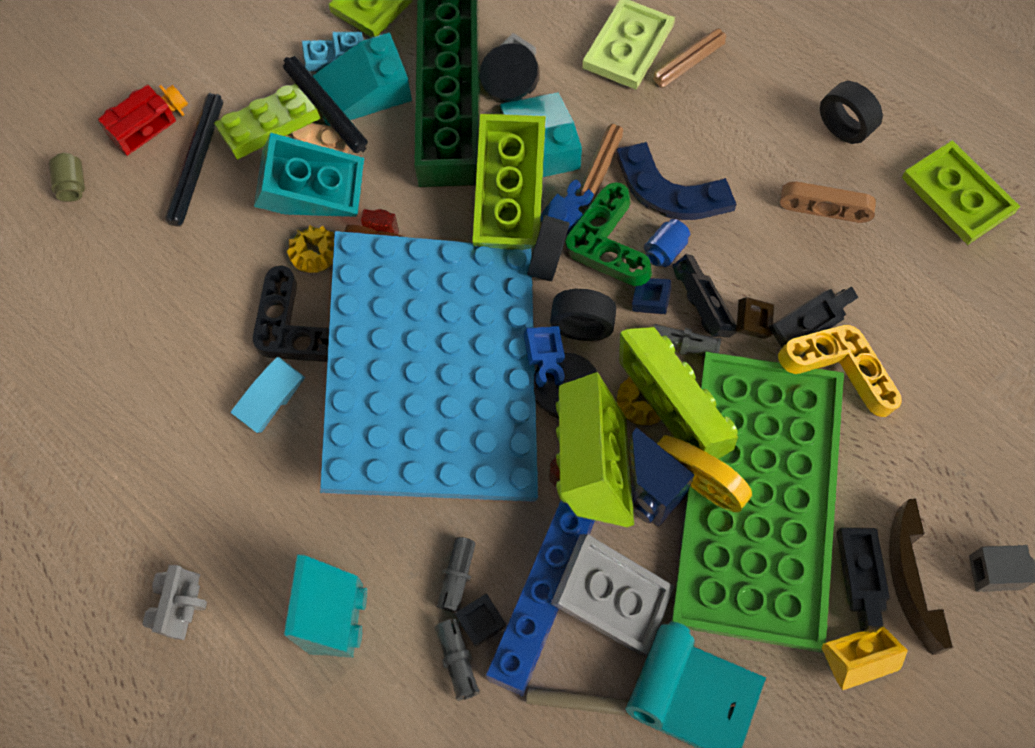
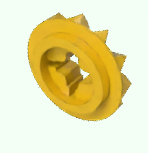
M309 225L308 229L304 231L297 230L296 236L293 239H289V248L287 250L293 266L307 273L320 272L333 264L334 233L326 230L323 225L320 228H314ZM309 242L317 245L320 255L312 250H308L306 243Z
M630 377L620 384L617 404L629 421L639 425H652L661 421L650 404H647L645 401L635 402L639 398V391Z

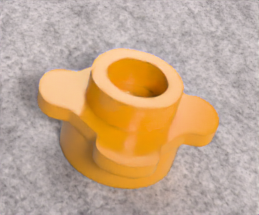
M172 84L164 89L162 85H159V88L164 93L161 98L168 104L171 111L173 112L177 109L184 116L185 114L182 109L188 103Z

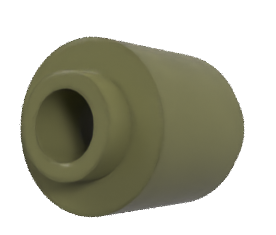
M70 153L57 154L49 160L52 192L60 201H77L82 198V193L85 190L82 161Z

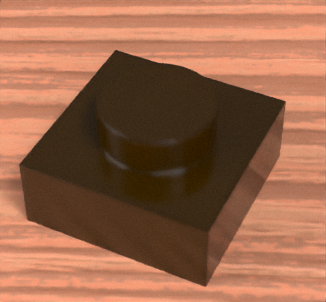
M749 297L739 299L736 332L762 339L772 337V332L768 326L773 324L774 304Z

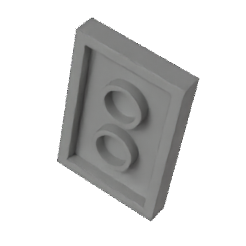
M582 534L577 540L551 604L639 655L648 656L675 586L592 536Z

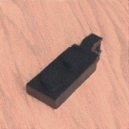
M683 255L682 258L672 265L677 280L682 281L688 300L697 308L702 318L703 328L713 337L730 338L737 333V325L710 276L703 274L693 255Z
M852 286L848 289H842L836 294L833 293L832 289L819 293L768 327L780 347L783 348L793 338L830 329L844 320V316L847 314L843 308L859 297Z
M840 527L836 533L847 601L850 603L851 611H858L857 617L860 630L862 632H877L884 626L881 612L887 610V601L890 599L878 531L876 528Z

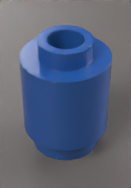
M677 219L664 222L644 244L645 255L650 259V263L657 267L670 266L688 244V238L690 237L688 227Z

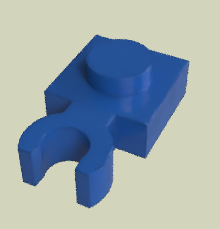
M575 179L568 186V195L565 198L557 193L542 211L540 222L542 223L545 215L569 222L568 235L583 216L578 208L590 203L594 194L588 189L584 195L576 196L577 190L582 185Z
M559 326L526 328L523 336L529 365H539V371L536 374L537 385L543 387L547 382L545 374L549 373L555 378L556 386H559L565 378L563 369L557 364L565 359Z

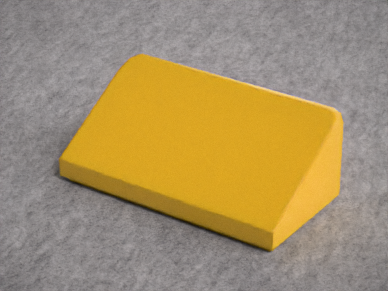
M884 626L877 632L860 631L822 645L824 655L836 682L842 690L899 671L908 651Z

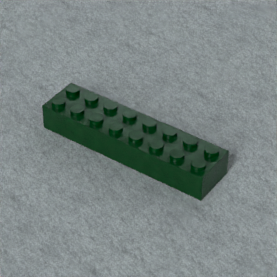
M417 0L414 166L418 186L476 185L480 122L479 0Z

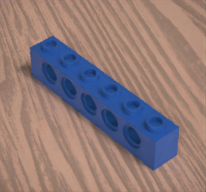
M562 501L559 503L486 675L489 682L521 696L525 694L559 611V608L553 606L551 602L580 535H590L596 521L576 516L568 503H563Z

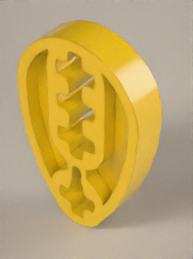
M664 435L657 443L695 474L690 487L717 506L738 513L752 497V491L747 482L735 470L711 454L668 435Z

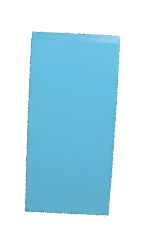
M332 32V40L302 41L304 66L308 71H320L360 41H363L362 32Z
M277 357L253 382L230 413L256 433H261L280 406L288 403L305 379V376L280 357Z

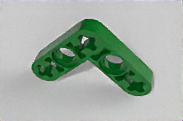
M618 182L610 183L601 190L566 238L567 250L570 257L577 262L629 285L641 286L647 283L652 276L651 263L648 256L607 238L631 204L627 186ZM597 217L607 219L606 223L601 226L590 224ZM606 252L617 254L613 261L604 262L600 260V257Z

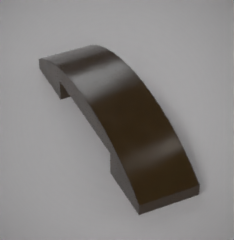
M914 498L908 499L897 509L889 541L890 570L896 596L908 623L922 644L932 655L948 651L953 646L944 610H928L912 546L914 542L925 534L917 501Z

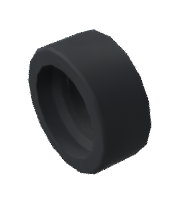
M844 81L839 83L820 102L819 111L822 121L827 129L843 142L850 144L862 143L882 124L883 112L879 101L867 87L858 82ZM843 104L848 106L856 114L859 121L853 119L847 113Z
M544 216L527 275L549 282L553 281L568 232L569 222Z
M578 288L563 290L556 294L553 299L550 324L551 327L559 326L560 334L570 339L580 341L602 340L609 337L614 331L616 304L609 296L598 291Z

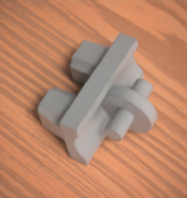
M169 565L167 572L155 574L152 588L154 593L161 595L158 608L150 607L145 612L143 626L152 629L154 633L176 640H185L188 624L192 622L194 610L204 611L207 606V601L197 598L200 585H198L200 574L187 571L178 565Z

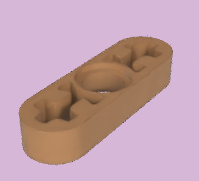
M789 182L782 187L780 205L790 211L865 223L871 221L875 216L876 199L866 193L803 182Z

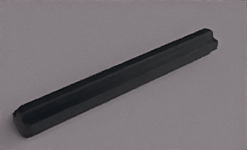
M296 56L286 57L283 69L352 152L356 154L360 151L365 152L368 141L300 60Z
M208 93L205 97L164 217L171 226L180 227L184 223L216 127L214 123L218 121L224 103L219 94Z

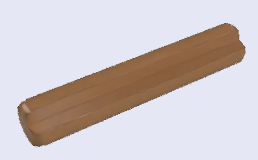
M720 28L714 29L656 70L653 77L654 82L659 87H665L724 45L726 34Z
M614 123L608 125L581 183L582 186L577 192L578 196H582L588 189L592 191L594 196L588 204L594 201L623 137V128Z

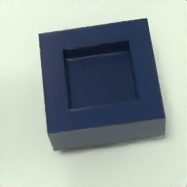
M650 278L647 283L636 286L632 302L633 312L666 314L671 293V280Z

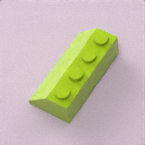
M480 114L473 227L474 246L508 250L535 248L541 220L546 116Z
M655 327L626 329L620 333L619 363L673 437L692 444L717 459L734 450L738 440V431L735 424L729 417H723L716 408L717 404L713 395L707 389H701L695 381L696 376L687 362L682 363L675 355V348L671 340L666 335L661 336Z
M598 372L559 385V401L556 402L559 426L556 427V435L560 443V453H557L556 460L560 470V481L557 482L556 487L560 500L563 503H568L576 516L623 527L633 526L634 516L627 424L624 413Z

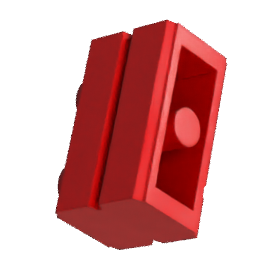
M148 84L140 90L133 91L127 99L117 106L108 108L97 119L108 137L126 156L176 122L168 104Z

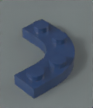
M647 142L617 149L616 157L625 182L633 196L646 208L650 206L666 213L665 217L677 220H698L735 211L737 203L726 178L700 185L681 186L671 183L660 174Z

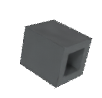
M1028 545L986 546L979 548L969 555L976 592L1022 590L1035 583V560L1029 554Z

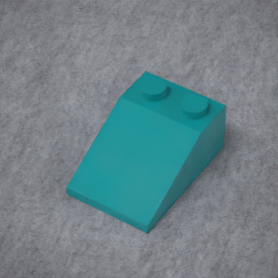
M390 32L360 41L313 75L350 120L412 101L408 76ZM323 117L324 122H325V125H326V126H331V125L327 122V120Z
M559 92L500 104L503 115L546 116L543 177L581 169L582 146L575 123Z
M270 132L262 149L254 207L285 215L356 217L359 210L364 158Z
M297 555L284 636L311 655L353 658L354 649L360 648L363 629L362 625H358L360 610H365L367 588L363 587V583L357 575L306 555Z

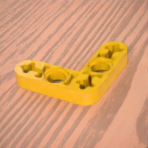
M842 325L793 338L778 353V360L781 366L793 374H801L840 363L866 407L876 416L887 417L900 407L902 403L898 389L864 335L854 326ZM816 343L823 345L829 355L821 353L817 349ZM805 352V356L803 358L798 356L802 355ZM859 364L865 366L870 371L871 377L866 376L860 370Z

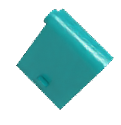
M670 622L669 625H661L626 706V712L635 720L696 748H742L766 677L694 647L695 639L690 634V630L683 624Z

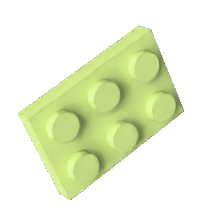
M619 0L584 57L582 68L637 90L673 28L675 17L630 0Z

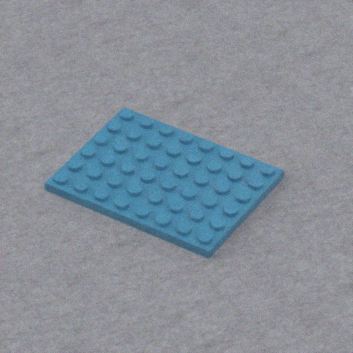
M335 231L320 493L531 502L537 500L535 365H529L523 336L526 328H533L532 276L527 275L532 258L531 248L508 250L486 246L477 247L473 243Z

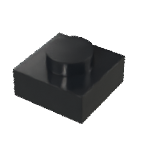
M487 593L455 613L475 648L507 628L505 621Z

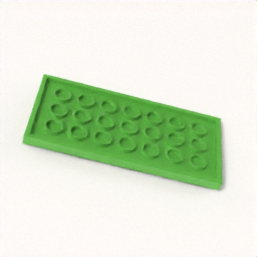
M712 352L705 353L700 387L702 390L707 389L713 395L717 404V410L723 417H729L738 431V440L734 450L719 460L735 470L751 488L752 497L740 512L735 513L717 506L693 488H689L686 499L671 622L683 624L689 630L823 652L822 645L826 643L844 372L814 369L801 374H793L785 370L778 362Z

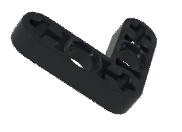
M281 265L271 268L266 273L253 332V343L262 356L267 358L280 357L281 359L327 362L329 328L290 325L297 281L292 270L288 267ZM285 277L287 282H282L281 284V296L278 295L279 291L275 283L280 282L281 278ZM282 305L284 310L280 316L275 318L267 316V311L271 306ZM269 327H273L272 334L276 341H271L269 346H265L263 341L269 339L271 332ZM305 336L311 339V343L306 349L297 350L293 348L297 338ZM318 338H320V340H321V342H322V344H319V351H317V350H318Z

